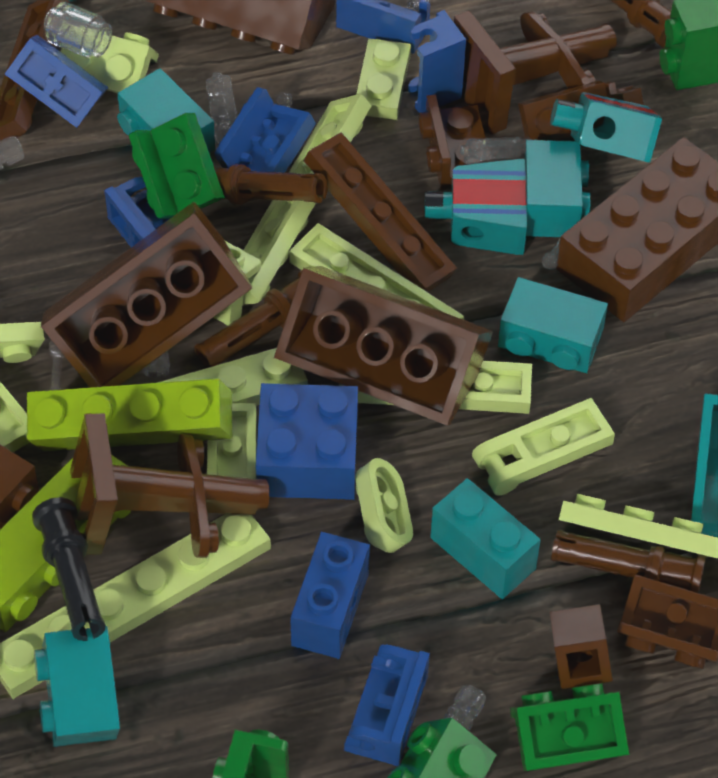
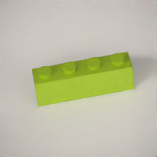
M219 378L27 392V440L43 451L76 449L85 414L105 413L110 447L178 442L181 433L191 434L194 439H201L202 441L233 439L232 391Z
M111 455L112 464L127 466ZM73 458L0 529V629L5 633L17 620L23 621L29 617L34 611L38 599L51 586L59 585L55 567L51 566L43 558L41 548L44 539L42 532L37 530L33 524L32 512L40 503L51 498H68L75 503L81 478H71L70 468ZM132 510L114 512L111 525L118 517L124 518ZM88 520L75 521L79 532L84 534Z

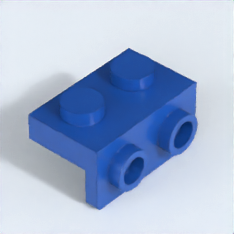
M257 87L249 100L243 105L240 114L227 134L221 139L219 146L215 150V157L222 168H230L234 164H243L251 169V171L286 172L316 125V122L310 112L274 104L268 91Z

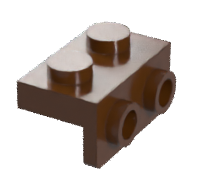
M634 575L617 633L627 636L625 642L627 647L654 654L656 646H661L676 651L674 661L704 669L706 660L717 663L718 599Z

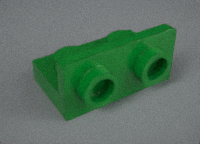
M184 113L151 130H136L129 134L134 162L140 168L147 188L148 203L159 219L172 218L194 201L202 209L225 198L195 113Z
M603 683L573 687V698L553 701L552 691L522 695L523 706L510 707V715L516 721L523 770L530 771L629 755L619 692L604 693Z

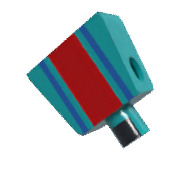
M582 92L578 103L556 99L551 113L550 125L570 129L572 138L579 145L650 163L662 118L646 105ZM604 116L603 123L599 127L593 128L594 122Z
M525 159L456 166L452 171L451 192L425 191L424 218L451 219V242L455 245L524 255L527 231Z

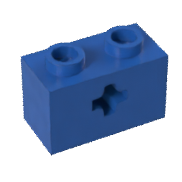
M321 532L291 614V646L340 659L369 575L370 544Z

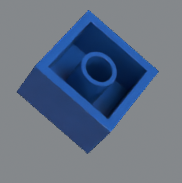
M261 383L256 479L267 480L269 497L355 499L358 386Z

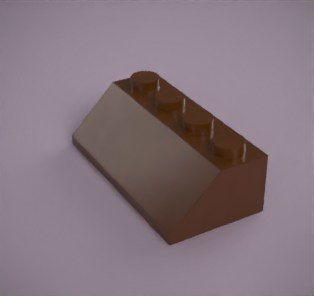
M336 0L145 1L154 3L153 11L171 17H178L179 12L193 16L192 23L195 25L216 30L217 25L220 24L232 28L231 36L256 42L258 36L272 41L271 49L295 55L296 49H311L332 12Z
M194 201L47 309L43 315L41 328L90 388L119 386L250 291L252 285L222 236Z
M323 266L307 267L302 270L274 358L342 385L358 386V391L448 426L451 424L478 376L493 331Z

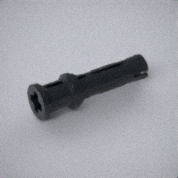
M51 498L36 506L32 512V521L35 528L42 532L44 542L41 552L43 558L47 563L55 567L72 626V634L77 640L88 641L84 626L86 625L85 622L89 623L93 639L102 635L106 628L84 561L88 543L84 534L78 531L75 523L78 517L75 503L68 498Z

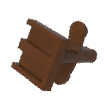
M470 10L454 16V24L466 38L463 80L466 82L464 100L469 106L478 105V109L483 107L489 112L487 130L491 135L507 128L513 85L555 72H559L568 89L595 82L593 74L587 69L583 70L580 65L607 57L609 50L617 45L616 34L609 24L558 35L550 27L549 21L543 13L536 14L530 11L523 13L520 18L521 29L528 42L499 48Z
M105 413L84 415L70 468L71 478H81L75 505L78 511L77 521L88 520L84 532L88 543L86 555H102L114 512L134 510L189 512L193 554L196 558H207L209 553L217 552L219 544L216 523H208L207 513L255 515L257 509H267L269 504L268 482L266 479L202 474L201 468L204 463L203 442L201 439H194L191 434L185 433L179 435L177 445L180 471L112 464Z

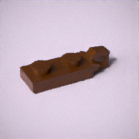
M595 81L520 102L518 106L525 140L559 141L572 137L570 129L550 125L551 113L556 99L578 103L581 93L586 92L644 105L641 88H634L633 85L616 89L615 82ZM605 117L598 118L594 122L593 128L599 127Z

